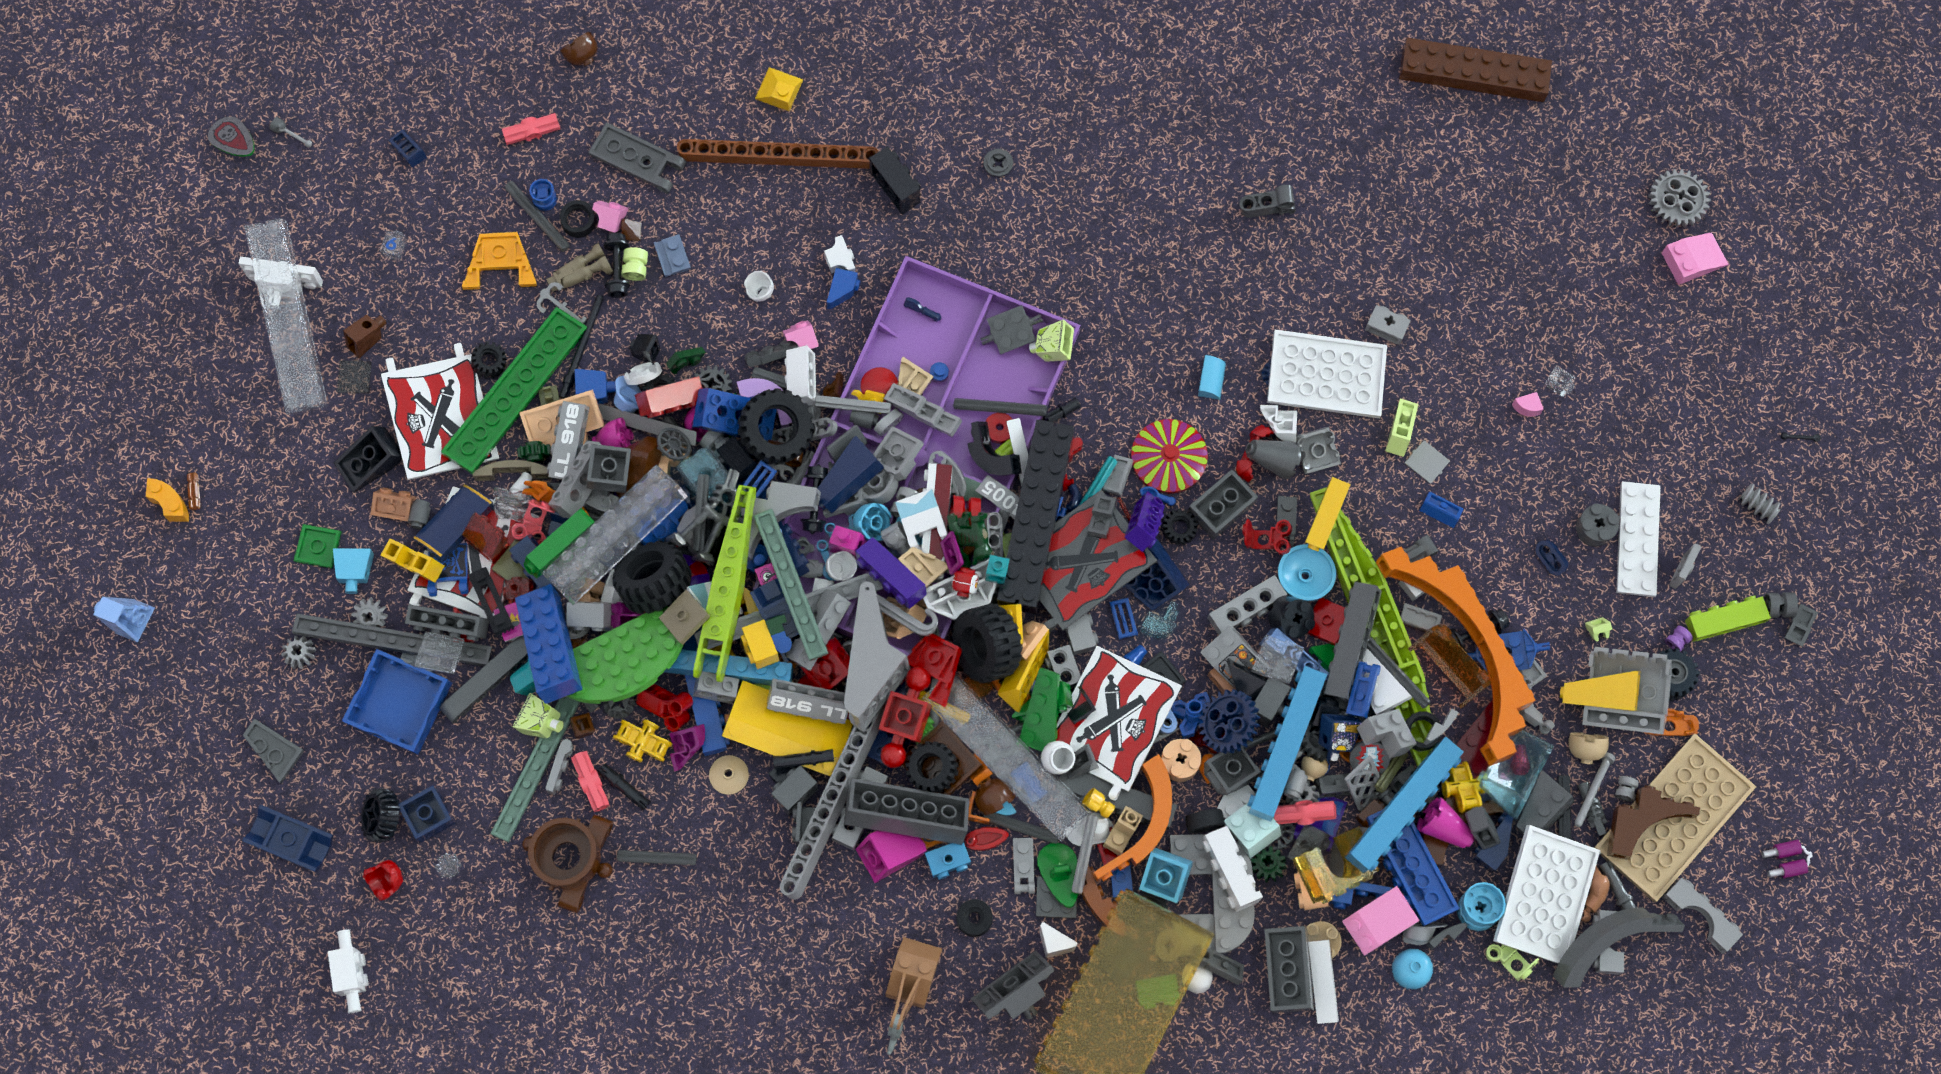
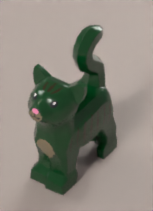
M964 511L960 518H957L955 513L947 515L949 529L955 534L964 560V564L961 567H971L970 557L963 551L964 546H974L975 548L972 565L987 561L990 555H994L988 544V532L984 524V520L987 518L986 512H979L978 516H972L971 512Z

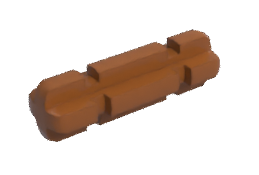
M193 472L187 474L188 499H190L188 502L191 510H198L201 508L200 501L198 500L200 499L199 484L197 483L199 482V477L197 473Z

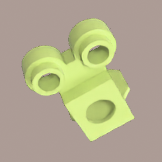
M1492 944L1487 948V959L1492 962L1500 960L1502 965L1517 981L1521 978L1525 980L1533 972L1531 969L1539 961V958H1537L1533 963L1529 964L1517 952V949L1501 944V947ZM1496 951L1497 957H1492L1490 952ZM1513 960H1520L1523 964L1522 970L1514 971L1511 968V962Z

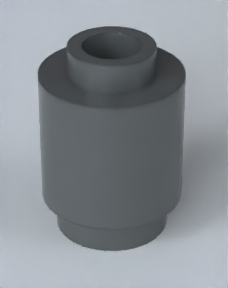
M852 410L850 415L851 423L872 430L873 426H876L879 420V416L873 412Z
M416 499L411 505L408 523L411 524L412 528L422 529L428 523L431 510L429 502Z

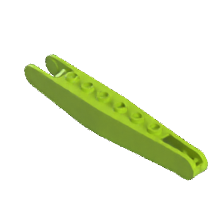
M739 485L737 488L734 505L711 582L706 611L711 617L702 625L693 669L694 678L701 676L706 654L720 656L716 671V681L722 682L725 676L745 586L756 487ZM741 508H745L743 524L738 523ZM709 639L723 641L721 652L707 649Z

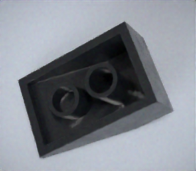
M371 426L334 464L351 490L357 492L392 470L402 460L400 448L385 427Z

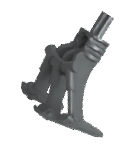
M729 469L724 485L716 484V490L712 492L714 497H709L708 500L710 503L707 502L701 508L702 512L681 533L674 532L666 538V541L677 547H683L686 544L684 537L709 517L713 519L714 523L703 550L698 552L697 555L692 556L691 560L697 563L709 564L714 560L713 555L709 554L715 539L719 537L723 526L728 525L737 492L735 486L740 472ZM723 493L728 496L727 503L722 500ZM739 517L738 523L743 524L744 517Z

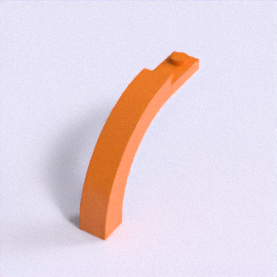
M1159 754L1141 766V770L1150 785L1153 799V811L1149 827L1133 847L1093 873V877L1097 882L1101 879L1104 882L1113 876L1112 872L1116 869L1120 871L1130 865V860L1135 867L1143 862L1156 848L1167 828L1172 808V788L1168 771Z

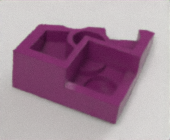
M704 724L669 733L675 752L670 754L674 771L680 770L703 745L705 740Z

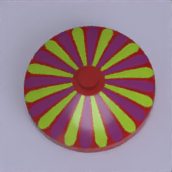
M1163 419L1147 425L1139 432L1132 446L1131 459L1134 461L1132 465L1134 472L1143 484L1156 488L1158 492L1173 494L1188 490L1201 479L1207 466L1208 452L1202 436L1192 426L1179 420Z

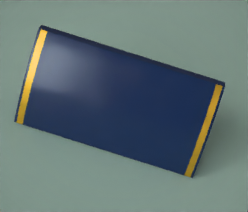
M465 483L415 535L413 541L443 563L495 508L493 501Z

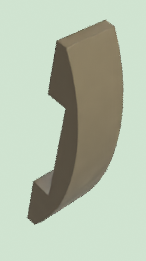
M504 460L490 463L475 470L473 473L475 481H494L495 473L531 472L533 479H552L548 477L547 467L524 460Z

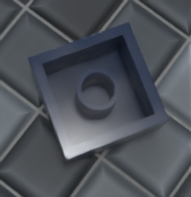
M434 785L398 804L413 836L419 843L456 824L438 789Z

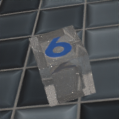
M387 230L379 251L382 257L400 262L408 241L402 232Z

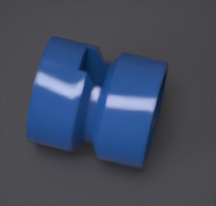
M538 179L531 184L529 191L536 208L542 211L552 209L557 202V196L552 183L547 179Z

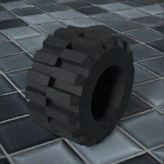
M926 741L925 744H918L917 749L913 748L911 750L912 755L907 756L909 762L905 764V767L908 769L906 774L910 777V782L923 791L941 793L943 789H949L951 782L954 784L956 781L954 779L955 775L958 776L957 768L959 764L956 762V756L949 748L935 741L933 743ZM937 756L942 761V770L937 777L928 779L922 772L923 763L929 757Z

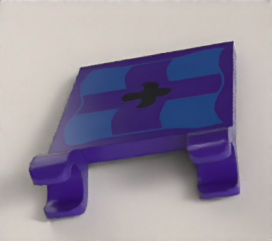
M1335 797L1318 798L1319 802H1335L1336 819L1315 821L1310 825H1299L1297 823L1294 830V839H1300L1305 827L1325 835L1326 839L1322 849L1327 852L1330 851L1347 805L1346 801Z

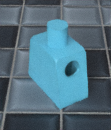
M333 549L336 579L339 583H346L345 593L357 594L358 583L368 582L374 558L373 551L371 549Z

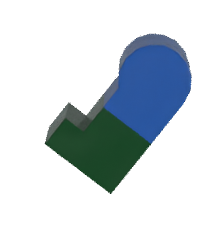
M784 613L766 619L765 622L776 650L780 653L788 652L792 647V642L785 634L782 625L787 622Z

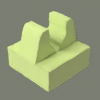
M1604 617L1585 623L1587 631H1589L1595 641H1599L1598 635L1600 633H1603L1606 639L1609 638L1612 626L1611 622Z

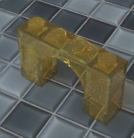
M1359 826L1333 838L1344 862V872L1341 878L1335 876L1329 870L1319 847L1293 858V862L1313 904L1319 901L1325 904L1333 900V895L1337 897L1346 893V888L1353 889L1361 885L1359 881L1366 882L1374 878L1373 874L1379 871L1377 866L1372 872L1368 870L1362 873L1345 858L1363 835Z

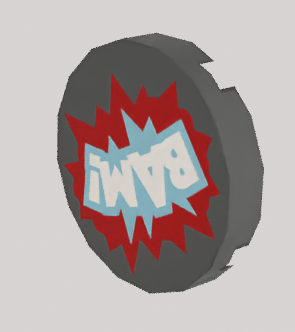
M1363 741L1357 742L1349 755L1352 769L1354 770L1370 755L1373 758L1379 775L1382 774L1388 767L1390 760L1382 743L1376 742L1365 746ZM1369 763L1365 766L1364 770H1368Z

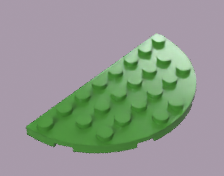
M666 606L661 611L640 615L574 648L573 652L583 690L570 694L567 697L590 704H600V702L611 700L617 702L637 695L658 681L657 678L666 669L669 670L683 648V645L678 642L659 619L669 607Z

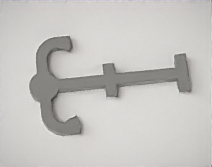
M550 283L546 289L541 290V297L537 301V308L542 313H545L546 308H543L541 304L544 299L548 298L559 309L579 322L585 323L587 319L585 316L582 319L566 307V302L561 304L551 296L550 291L554 286L559 291L562 290L563 286L560 283Z

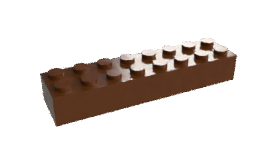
M1407 37L1403 46L1399 79L1544 102L1549 93L1552 60Z

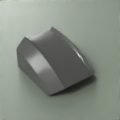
M1242 745L1240 752L1234 750V754L1219 752L1204 763V774L1218 794L1228 795L1262 776L1260 769L1254 764Z

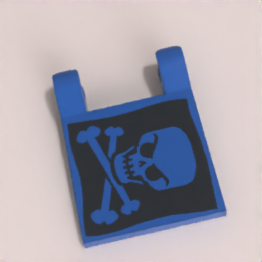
M461 543L441 563L444 565V568L436 583L428 580L427 591L429 596H437V582L459 581L461 594L469 593L468 544ZM428 552V556H429V557H431V558L435 559L436 561H438L439 563H441L439 560H437L434 556H432V555Z

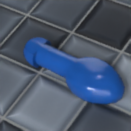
M1147 486L1140 489L1141 496L1148 491L1154 497L1160 498L1168 506L1176 504L1174 497L1160 494L1156 488Z

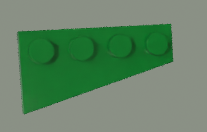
M1045 668L1039 669L1018 743L1042 752L1048 743L1056 741L1058 734L1056 729L1060 683L1059 673Z

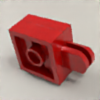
M836 637L830 639L826 644L829 654L818 658L811 671L801 667L805 675L799 679V684L834 690L847 679L850 656Z

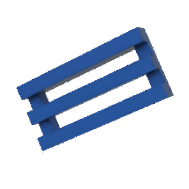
M762 460L743 484L748 486L762 466L765 469L752 487H757L767 472H771L756 492V498L761 495L777 473L775 469Z
M1124 598L1109 602L1119 640L1138 636L1129 599ZM1123 603H1125L1126 609L1132 627V632H1129L1127 622L1122 608ZM1114 605H1118L1125 631L1124 634H1122Z

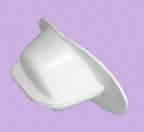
M1090 813L1098 817L1093 844L1104 843L1110 834L1109 828L1114 827L1113 823L1108 818L1101 816L1100 813ZM1087 816L1067 828L1066 835L1068 840L1074 845L1081 846Z

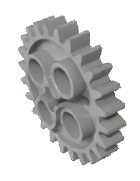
M1673 169L1671 174L1666 171L1664 176L1661 174L1658 180L1654 181L1650 188L1651 193L1648 196L1651 198L1649 205H1655L1651 211H1658L1656 218L1662 216V223L1668 220V226H1670L1674 222L1676 228L1682 223V226L1685 228L1688 223L1693 226L1695 221L1699 222L1701 217L1705 216V211L1709 209L1708 204L1711 199L1707 198L1710 192H1705L1708 187L1707 185H1701L1703 179L1696 180L1697 174L1691 177L1690 171L1684 174L1683 169H1681L1677 174V171ZM1682 207L1687 208L1689 212L1684 211Z

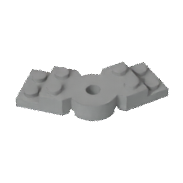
M892 426L873 453L884 469L835 512L831 514L826 508L823 511V515L826 518L845 513L848 516L854 514L862 505L868 503L884 504L890 501L897 492L898 482L905 480L916 465L914 458L924 443Z

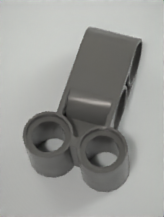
M1281 185L1275 191L1242 197L1240 200L1242 215L1252 218L1275 213L1283 215V213L1294 214L1296 210L1292 186ZM1266 201L1271 202V204L1268 206L1263 205V203ZM1248 204L1253 205V207L1250 209L1244 208V206Z

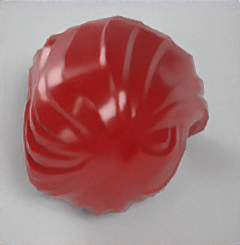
M391 860L380 862L375 867L367 868L363 871V878L379 901L386 900L393 895L403 882L400 868Z

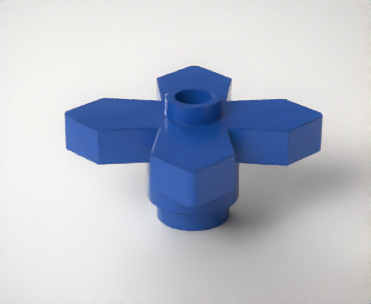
M1207 692L1195 695L1194 699L1188 703L1182 700L1173 703L1171 711L1174 716L1183 719L1179 726L1183 739L1194 737L1199 724L1203 723V720L1199 718L1205 715L1202 709L1208 708L1206 702L1211 703Z

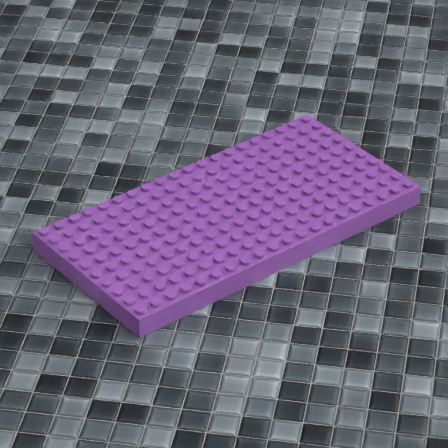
M905 256L841 398L858 400L857 396L851 395L852 391H861L862 377L867 371L876 367L891 370L899 379L902 357H905L929 374L930 368L934 363L942 362L946 364L949 369L948 377L943 381L933 379L921 396H924L927 401L942 407L944 411L961 418L962 423L954 436L951 437L899 410L904 416L895 428L921 440L924 445L914 458L916 465L907 478L898 482L897 492L899 487H908L914 490L927 488V481H924V472L928 467L930 455L939 450L945 452L957 463L965 477L982 483L986 476L989 475L1011 491L1017 475H993L985 472L974 462L967 443L974 442L971 435V423L977 421L985 422L990 415L997 412L954 409V399L964 398L1043 404L1048 406L1067 361L1046 362L1036 353L1032 354L1030 352L1029 344L1000 354L994 341L983 345V341L980 339L990 334V326L987 319L1023 305L1025 313L1029 318L1040 314L1043 322L1032 325L1036 341L1039 329L1065 320L1074 328L1072 349L1079 335L1080 325ZM909 297L917 300L921 306H926L928 309L940 313L942 319L934 321L919 312L903 305L905 299ZM891 405V411H893L896 407ZM835 409L831 419L836 421L838 425L837 431L833 436L821 439L809 466L819 464L821 467L828 468L829 473L828 462H832V464L835 462L830 458L826 448L854 426V423L850 422L852 410ZM876 413V415L879 416L878 422L887 414ZM1006 413L1012 419L1020 418L1028 451L1032 442L1036 419L1042 420L1043 416ZM874 426L872 430L859 427L867 440L865 446L873 454L886 434L880 436L874 431ZM997 426L996 429H997V430H1002L1003 427H1002V426ZM991 442L994 451L1002 445ZM936 454L934 462L941 464L944 458ZM804 477L801 486L813 487V479ZM897 492L890 501L883 504L888 508L889 512L893 503L897 501ZM983 496L981 512L998 513L1001 510ZM819 506L817 520H824L826 524L831 522L835 526L848 529L849 515L841 513L826 518ZM810 511L786 517L784 522L785 524L788 523L793 530L792 538L799 540L800 537H806L809 543L814 545V551L806 555L807 559L819 560L825 566L821 552L817 550L816 544L819 540H826L829 555L834 554L829 551L830 538L824 530L826 524L823 526V532H815L812 535L809 531H803V523L800 521V519H810ZM891 515L892 518H889L890 524L896 523L897 518ZM829 526L827 528V531L832 532L834 530L832 526ZM883 540L878 541L883 547L888 549V546ZM821 543L819 545L820 549H824L826 547L824 543ZM972 555L971 558H970V560H971V565H972V562H973V555ZM768 557L764 565L771 563L770 557ZM859 567L852 578L866 574L868 571L865 568L861 569ZM944 573V580L949 578L950 573ZM801 576L799 579L805 594L811 593L815 578ZM822 576V577H817V578H820V579H825V580H827L824 576ZM758 579L752 590L760 587ZM834 581V584H837V583H840V582H843V581ZM884 588L876 591L884 599H887V597L895 598L891 592H886ZM858 597L848 600L851 604L835 629V632L852 639ZM935 613L938 619L939 637L946 640L954 620ZM927 615L923 624L932 623V619ZM916 633L909 634L901 639L887 636L888 643L906 656L912 652L911 649L920 641V637Z

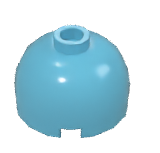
M868 503L862 505L853 516V529L862 533L867 541L872 537L877 541H882L881 531L891 525L889 519L892 518L891 513L883 504Z
M1419 949L1401 951L1392 963L1394 979L1400 986L1406 989L1424 987L1430 981L1433 974V964L1430 957Z

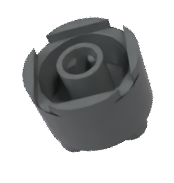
M1595 503L1589 506L1576 522L1579 539L1591 547L1607 544L1618 532L1620 520L1618 514L1606 505Z

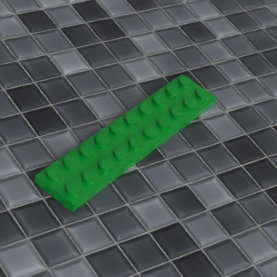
M556 307L441 450V454L473 475L475 470L479 468L520 416V412L525 410L578 343L587 326Z

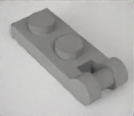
M1013 838L1014 894H1021V892L1035 894L1033 838ZM1020 879H1028V884H1020Z

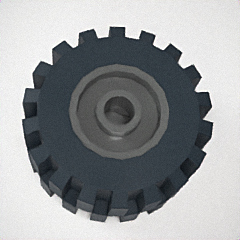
M1672 648L1658 653L1668 655V660H1672L1669 701L1679 700L1690 693L1696 687L1695 684L1699 680L1697 676L1700 675L1699 670H1696L1698 667L1697 662H1692L1694 658L1692 656L1688 657V652L1686 651L1680 653V649L1677 648L1673 651Z

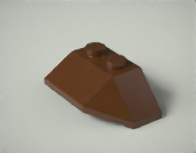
M647 436L626 447L631 449L626 493L616 492V494L628 511L641 514L647 507L662 455L660 449H657V438Z

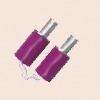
M1799 840L1775 844L1773 849L1762 851V857L1776 856L1777 859L1802 854L1803 849L1804 853L1808 854L1807 863L1804 859L1782 863L1778 869L1767 871L1769 878L1781 875L1785 879L1807 874L1810 858L1813 857L1812 853L1808 852Z

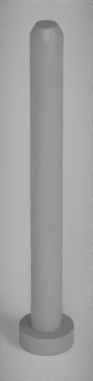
M1607 752L1601 758L1602 763L1574 822L1576 827L1582 826L1609 765L1615 761V756Z

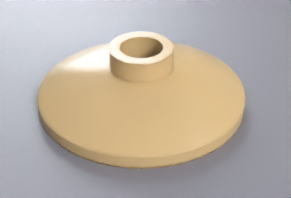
M732 755L718 758L712 764L709 771L711 785L722 794H735L741 791L749 778V771L745 762ZM728 770L732 771L730 777L725 776V772Z

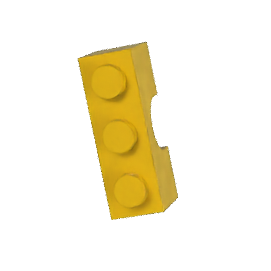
M391 538L381 553V556L390 562L436 583L444 568V565L419 551L416 552Z

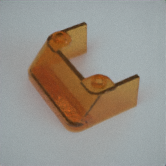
M1438 624L1430 628L1408 650L1411 652L1421 646L1467 698L1459 705L1462 709L1474 701L1492 684L1490 680L1492 677L1486 670H1482L1451 636L1452 632L1446 625L1441 626Z

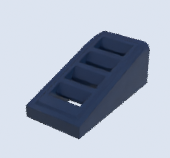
M403 129L388 140L412 168L427 158L424 151ZM403 137L406 138V139L403 140L400 144H398V145L396 144V143H397L399 140H401ZM408 142L410 143L405 148L401 149ZM412 148H415V149L412 150L409 154H406V153H407L408 151H410Z

